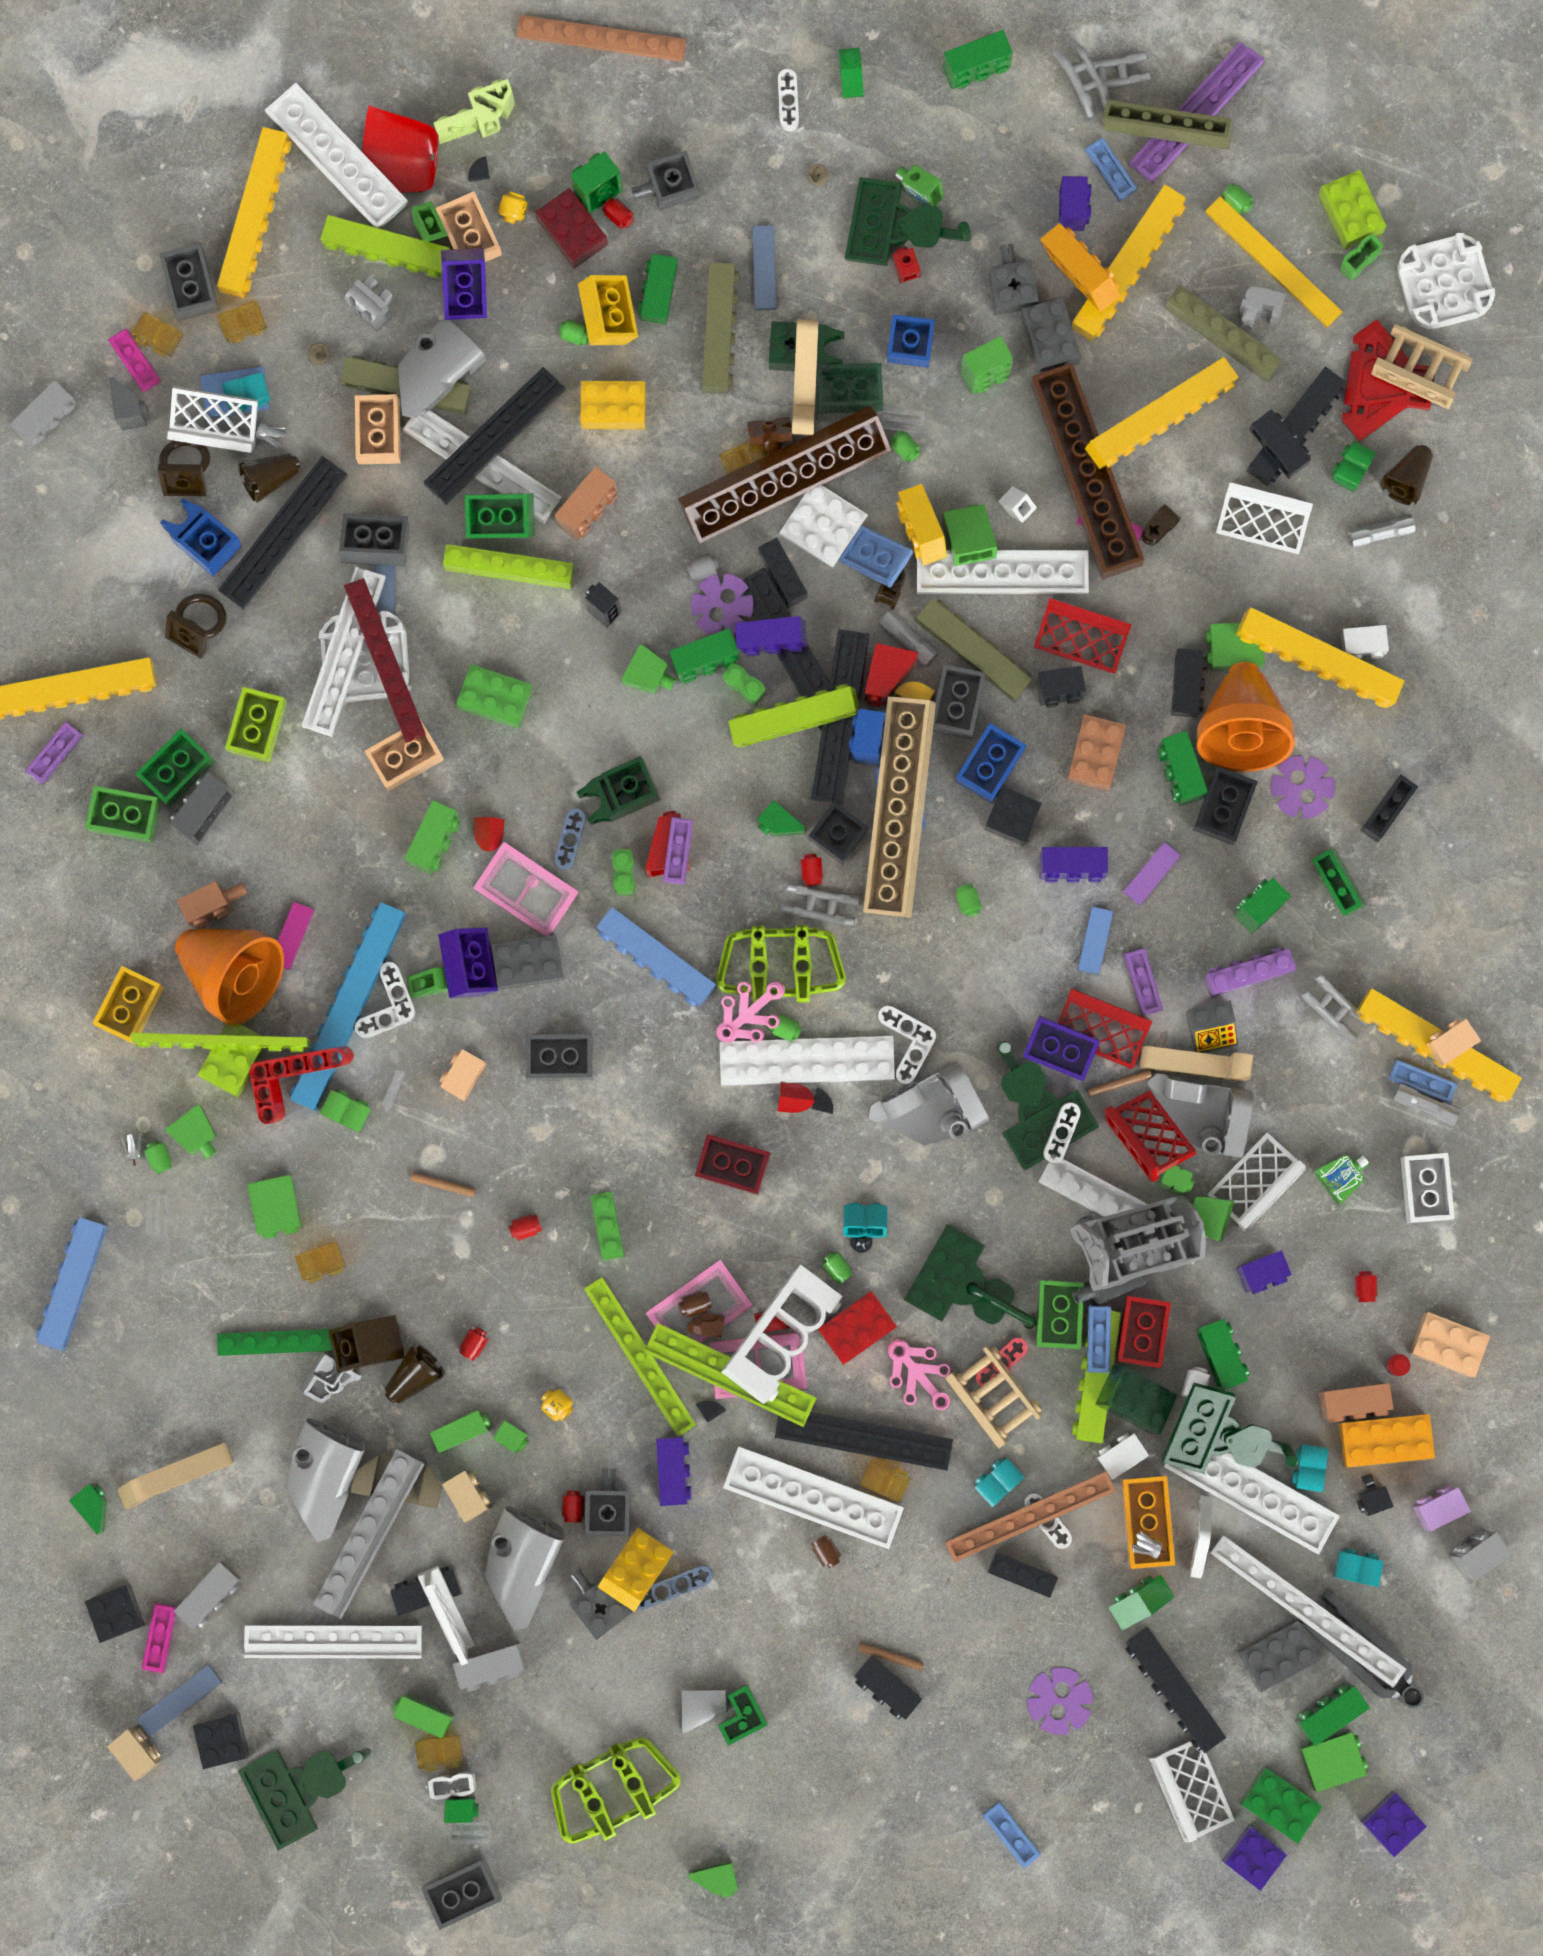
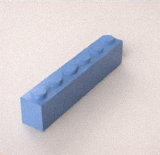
M611 907L596 927L600 938L607 943L609 940L616 944L615 949L623 955L630 954L634 957L632 961L641 968L646 966L651 970L649 974L658 981L661 979L668 983L667 988L675 994H678V992L686 996L684 1000L691 1006L695 1007L698 1005L701 1008L716 988L715 983L613 907Z
M79 1217L78 1221L74 1222L71 1230L73 1237L71 1242L68 1241L64 1250L66 1258L64 1263L61 1262L58 1267L57 1275H59L57 1284L54 1283L50 1291L52 1299L50 1304H46L43 1317L45 1319L43 1325H39L36 1338L38 1340L36 1343L66 1351L108 1226Z

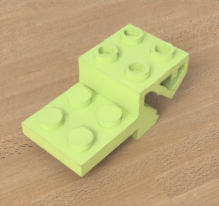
M499 79L492 82L489 86H479L472 89L468 93L472 109H462L456 115L450 117L442 116L436 122H433L435 130L439 135V143L442 144L479 130L482 138L498 133L501 129L499 118L502 117L507 120L515 106L508 79Z

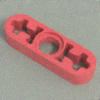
M1021 1338L1012 1339L999 1351L1002 1357L1007 1359L1008 1369L1027 1352V1344ZM1014 1342L1016 1344L1022 1343V1353H1014L1012 1357L1015 1360L1012 1362L1011 1358L1003 1353V1351L1007 1349L1009 1353L1014 1348L1012 1346ZM991 1362L990 1364L992 1365V1368L996 1372L1000 1373V1371L997 1369L994 1363ZM990 1364L984 1367L975 1376L976 1383L980 1387L987 1383L984 1382L982 1384L980 1382L982 1378L980 1374L982 1372L984 1374H987L991 1370L987 1368ZM993 1373L989 1379L991 1380L995 1377V1374Z

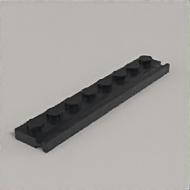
M542 367L424 481V485L447 505L565 391V386L561 385L549 371Z
M321 456L219 587L218 591L244 610L348 476L347 473L328 461L324 456Z
M764 567L742 580L749 587L743 594L744 596H753V612L758 620L792 617ZM809 645L808 647H802V651L789 652L788 649H782L781 653L777 654L800 696L810 698L815 696V693L818 691H828L830 682ZM823 725L818 726L820 731H822Z
M838 629L828 692L836 690L835 687L848 684V687L851 686L856 689L859 702L870 637L869 633ZM854 716L823 724L811 800L828 803L835 801L837 804L843 805L851 756L849 741L850 736H854V727H852Z
M810 1412L804 1427L778 1416L774 1437L948 1471L953 1439L814 1412Z

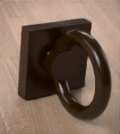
M173 440L162 449L159 456L158 474L164 496H206L207 487L203 473L209 466L210 453L205 445ZM190 446L196 448L201 453L202 460L200 464H168V456L176 448Z
M193 594L185 597L179 602L175 612L171 610L167 615L165 638L202 659L206 654L207 639L218 635L226 624V612L223 605L216 598L206 594ZM196 602L207 603L216 610L218 614L217 623L211 629L204 630L195 622L184 618V610L190 604Z

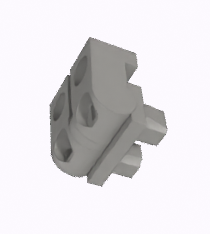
M369 275L362 282L357 280L354 286L346 293L344 299L349 309L378 332L391 318V315L388 313V305L393 299V295L386 288L378 295L372 292L379 284Z
M1257 286L1250 287L1246 291L1244 299H1242L1238 316L1242 317L1240 327L1252 330L1254 320L1259 321L1260 315L1270 318L1269 324L1277 326L1286 294Z

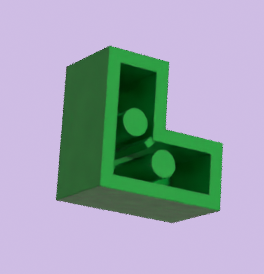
M1150 1575L1140 1582L1142 1586L1138 1584L1128 1590V1595L1123 1592L1114 1598L1115 1603L1108 1608L1122 1630L1151 1616L1175 1598L1162 1575L1152 1578Z
M748 1684L728 1694L737 1715L718 1724L728 1746L768 1725Z

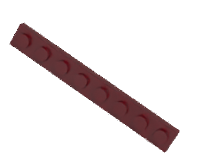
M362 578L344 585L405 743L426 736L365 579Z

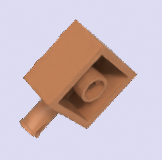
M214 881L176 901L187 923L192 928H206L210 925V921L216 918L221 920L229 916V912L233 910L231 901L247 895L248 892L243 882L224 890Z

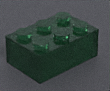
M882 363L817 366L819 414L858 412L869 406L875 412L883 411Z
M1113 1365L1095 1405L1149 1434L1160 1435L1178 1395L1124 1365Z

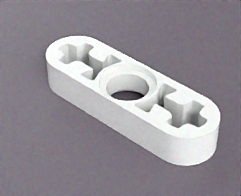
M784 69L778 75L780 126L785 131H793L799 125L797 76L793 70ZM785 76L793 79L790 80V89H786ZM791 95L794 98V103L785 105L782 101L783 97ZM787 111H791V119L795 120L792 121L791 125H787V121H784L787 120Z
M1065 1103L1059 1110L1043 1151L1044 1158L1048 1162L1058 1163L1065 1155L1080 1117V1108L1074 1103ZM1072 1106L1073 1112L1076 1114L1075 1116H1070L1068 1122L1072 1123L1070 1127L1068 1124L1060 1123V1120H1066L1067 1114L1064 1111ZM1061 1126L1068 1130V1135L1065 1139H1059L1056 1136V1130ZM1052 1140L1064 1143L1063 1147L1058 1145L1057 1152L1060 1153L1059 1156L1051 1159V1154L1048 1151L1049 1149L1053 1150L1056 1145L1052 1143Z
M1030 1494L1025 1498L1024 1506L1030 1505V1498L1034 1500L1037 1498L1041 1500L1043 1498L1039 1494ZM1058 1517L1054 1519L1052 1527L1046 1528L1042 1524L1039 1525L1057 1548L1065 1549L1071 1544L1072 1536ZM1059 1524L1061 1528L1057 1530L1062 1535L1067 1534L1068 1537L1065 1539L1067 1543L1057 1544V1535L1053 1533L1051 1536L1048 1532L1054 1530Z

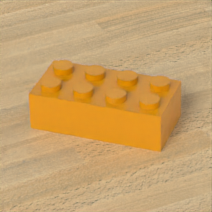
M1059 223L1040 240L1050 260L1101 313L1121 297L1117 290L1119 285L1113 279L1114 275L1107 267L1103 269L1100 265L1101 261L1094 253L1092 255L1088 253L1089 249L1082 240L1078 242L1075 239L1076 235L1069 227L1065 229Z
M1430 1414L1338 1423L1344 1467L1435 1458Z
M1167 1476L1121 1479L1129 1568L1175 1565ZM1141 1530L1153 1540L1163 1542L1161 1550L1166 1552V1554L1160 1552L1157 1559L1148 1554L1132 1552L1134 1549L1131 1547L1138 1545L1137 1541L1140 1540L1136 1534L1140 1533Z

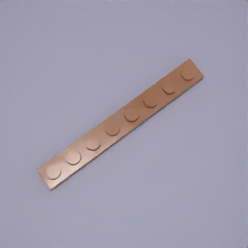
M525 15L519 16L516 34L517 38L680 62H683L686 39Z
M1105 1471L948 1540L945 1543L955 1563L1112 1494L1116 1490L1108 1472Z

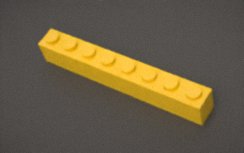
M266 127L262 128L217 284L221 293L245 298L246 292H250L252 285L250 277L252 272L255 273L258 263L256 256L258 252L262 251L263 247L262 235L263 232L266 233L268 230L269 220L267 218L269 213L273 212L275 204L273 197L280 188L279 176L280 173L285 171L286 153L289 154L292 141H290L286 132Z
M1167 185L1163 186L1108 268L1114 275L1113 279L1119 285L1117 290L1121 297L1101 313L1087 299L1072 322L1074 331L1090 341H1093L1096 336L1099 338L1106 328L1104 326L1106 320H1112L1117 312L1115 307L1119 302H1124L1129 294L1127 289L1130 285L1134 286L1140 278L1138 273L1141 268L1146 269L1152 259L1150 255L1153 250L1157 252L1161 247L1163 235L1165 233L1169 234L1173 229L1175 217H1181L1187 207L1184 205L1186 197Z
M1223 357L1094 438L1085 449L1099 469L1106 465L1109 468L1118 462V457L1121 455L1126 457L1135 451L1134 447L1137 445L1144 446L1152 440L1151 436L1157 433L1158 436L1169 429L1168 426L1174 423L1177 425L1186 418L1184 415L1189 412L1191 414L1196 413L1202 408L1201 405L1207 402L1210 404L1219 397L1218 394L1222 391L1226 394L1235 387L1234 383L1239 377L1226 358Z
M1251 607L1244 612L1235 634L1240 637L1241 641L1248 644L1254 643L1260 646V650L1266 653L1273 652L1279 655L1281 660L1285 662L1292 661L1298 664L1300 669L1317 673L1319 678L1327 681L1332 680L1337 683L1338 687L1345 690L1351 689L1356 692L1357 696L1364 699H1372L1376 705L1383 708H1389L1396 703L1405 682L1401 678Z
M149 657L0 686V720L4 719V716L11 714L14 717L23 716L25 712L32 710L36 713L44 712L47 710L46 708L53 706L55 708H65L69 703L74 702L76 704H86L89 702V699L106 700L110 698V695L127 696L131 694V691H151L152 687H157L153 661Z
M1374 989L1367 991L1355 1011L1356 1014L1360 1015L1359 1019L1367 1024L1372 1022L1378 1026L1377 1030L1388 1036L1392 1034L1397 1037L1396 1041L1406 1047L1408 1045L1416 1049L1415 1053L1424 1058L1427 1056L1435 1060L1433 1063L1442 1069L1449 1068L1453 1071L1452 1074L1461 1080H1469L1472 1082V1087L1479 1091L1484 1089L1497 1102L1509 1101L1522 1080L1520 1076L1473 1048L1468 1049L1447 1064L1440 1066L1426 1044L1431 1041L1430 1036L1438 1031L1442 1033L1444 1031Z

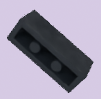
M1271 409L1253 422L1249 431L1289 480L1309 465L1311 454L1305 446H1301L1298 443V438L1294 431L1286 428L1283 424L1284 419L1282 416Z
M776 537L758 547V553L788 608L806 600L808 592L778 538Z
M600 582L596 586L594 584L591 585L585 592L588 612L608 628L621 614L619 598Z
M1178 648L1176 651L1171 716L1197 718L1199 712L1203 711L1204 700L1200 699V691H1204L1205 678L1201 677L1202 670H1206L1207 657H1203V650Z
M1400 774L1360 831L1378 843L1418 786Z
M997 1552L994 1553L987 1573L1049 1598L1058 1579L1057 1576Z
M449 1566L441 1568L440 1571L452 1596L455 1597L463 1594L455 1568L451 1570ZM418 1576L415 1577L416 1582L408 1584L406 1580L394 1584L395 1589L390 1591L398 1616L431 1605Z
M872 1655L854 1675L857 1679L855 1683L864 1691L867 1688L874 1693L872 1698L879 1704L883 1705L885 1702L890 1706L889 1712L898 1720L901 1717L906 1720L923 1700Z

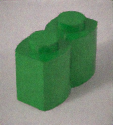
M1353 441L1351 446L1347 444L1341 454L1344 457L1342 463L1337 462L1331 472L1334 475L1332 481L1354 493L1376 452L1356 441Z

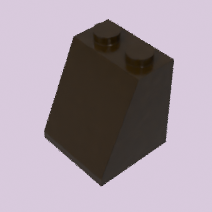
M396 1315L354 1322L328 1330L337 1373L393 1362L405 1357Z

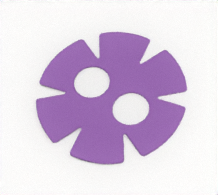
M717 574L706 578L698 585L706 596L696 593L692 596V615L705 614L696 624L709 635L721 632L722 625H724L725 630L730 628L732 635L736 634L735 623L744 622L738 615L750 618L753 613V596L740 597L749 587L740 578L731 574L724 575L722 586ZM724 589H732L734 591L735 599L732 603L726 604L722 602L720 595ZM714 607H720L724 611V617L719 622H714L709 617V613Z
M1299 755L1288 758L1277 767L1286 777L1273 775L1271 792L1273 797L1286 795L1277 803V806L1283 812L1296 817L1301 806L1303 818L1306 819L1315 817L1328 808V805L1320 796L1333 799L1335 783L1333 777L1320 779L1329 770L1323 762L1310 757L1305 768L1303 756ZM1295 770L1303 771L1306 776L1304 783L1301 785L1292 783L1290 779L1291 773ZM1305 789H1311L1315 793V800L1311 804H1305L1301 801L1300 794Z
M1052 1668L1053 1682L1043 1672L1031 1684L1029 1691L1040 1696V1698L1027 1699L1028 1710L1033 1721H1037L1046 1715L1040 1726L1041 1729L1052 1734H1068L1067 1720L1070 1721L1076 1730L1082 1727L1088 1720L1091 1711L1080 1706V1704H1092V1692L1087 1681L1074 1687L1080 1676L1077 1672L1067 1668ZM1059 1682H1065L1070 1687V1693L1065 1698H1059L1054 1692V1688ZM1055 1704L1064 1706L1066 1710L1065 1717L1061 1720H1055L1051 1717L1050 1709Z

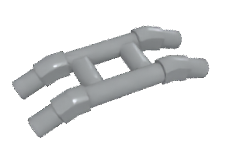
M1073 40L1070 43V47L1075 51V54L1081 61L1080 63L1072 66L1070 59L1059 48H1056L1052 54L1057 58L1059 64L1071 80L1085 109L1086 116L1091 117L1095 113L1088 91L1096 88L1104 109L1107 100H1110V95L1106 85L1103 84L1091 62L1088 52L1076 40ZM1086 69L1092 81L1082 85L1077 73Z
M1147 51L1124 57L1091 61L1107 88L1131 86L1152 79L1150 71L1127 75V65L1149 59ZM1117 66L1119 78L1107 80L1105 68ZM1094 88V89H1092V90H1090V91H1088V92L1096 91V88Z
M788 882L785 884V891L807 896L805 908L782 903L780 907L781 912L840 925H857V918L835 914L837 902L861 905V897L809 888ZM816 898L828 900L826 913L813 910Z
M1319 971L1315 972L1313 978L1326 993L1319 1001L1306 988L1301 989L1299 994L1337 1032L1353 1042L1357 1035L1349 1030L1340 1020L1348 1012L1365 1026L1367 1023L1359 1019L1360 1015L1355 1013L1357 1010L1355 1005L1344 997ZM1332 998L1341 1005L1334 1015L1325 1008Z

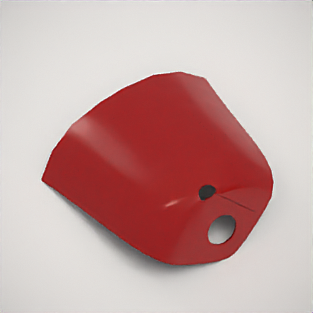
M368 105L362 153L400 193L430 190L434 184L438 161L439 135L436 130L426 123ZM432 153H434V160H433V161L431 160V154H432Z

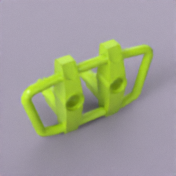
M765 925L752 926V929H743L730 933L725 940L716 976L717 987L722 992L739 994L738 986L725 983V976L734 941L751 937L749 970L751 973L752 990L749 996H753L754 1004L766 993L769 965L767 962L766 937H795L793 962L795 988H785V993L782 997H796L797 1003H810V995L837 991L846 982V974L834 935L827 930L808 928V925H795V928L765 929ZM809 936L826 939L837 975L836 982L810 986L812 962L810 958ZM758 962L763 963L765 970L762 973H756L753 970L754 964ZM799 962H806L809 966L808 970L805 972L798 971L796 965ZM741 986L743 992L748 991V987ZM771 989L772 994H778L777 989Z
M641 1737L624 1743L620 1741L608 1748L609 1751L584 1764L580 1762L569 1768V1772L562 1775L552 1785L551 1795L561 1838L565 1842L577 1843L599 1834L607 1841L617 1835L615 1828L640 1815H642L644 1820L656 1815L657 1812L654 1805L678 1789L681 1782L679 1772L648 1738ZM644 1746L671 1776L672 1782L650 1797L643 1776L639 1773L627 1753L630 1749ZM611 1759L613 1768L618 1770L625 1790L636 1805L634 1809L613 1820L607 1810L603 1796L600 1795L588 1774V1771ZM632 1777L638 1778L640 1787L637 1789L630 1788L628 1780ZM571 1780L573 1789L579 1792L586 1812L596 1825L576 1834L568 1832L560 1790ZM592 1798L598 1799L601 1804L600 1808L597 1810L591 1809L588 1804L589 1800Z

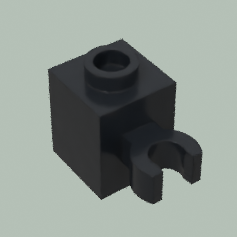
M1372 1474L1361 1477L1367 1492L1358 1495L1360 1500L1357 1501L1361 1513L1365 1512L1366 1516H1371L1394 1507L1386 1486L1376 1488Z

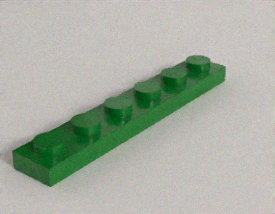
M331 1329L217 1334L218 1356L333 1351L328 1331Z

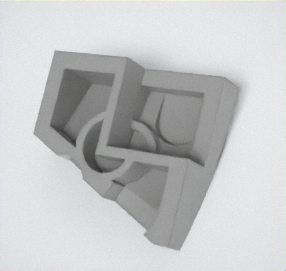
M323 1352L300 1387V1390L304 1395L322 1404L332 1394L344 1390L343 1387L352 1381H358L361 1375L354 1370L337 1373L335 1359Z
M726 1689L682 1690V1733H687L727 1712Z

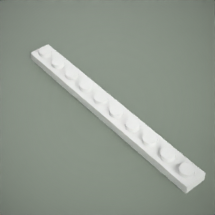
M1224 1535L1212 1550L1211 1555L1394 1688L1406 1671V1668Z

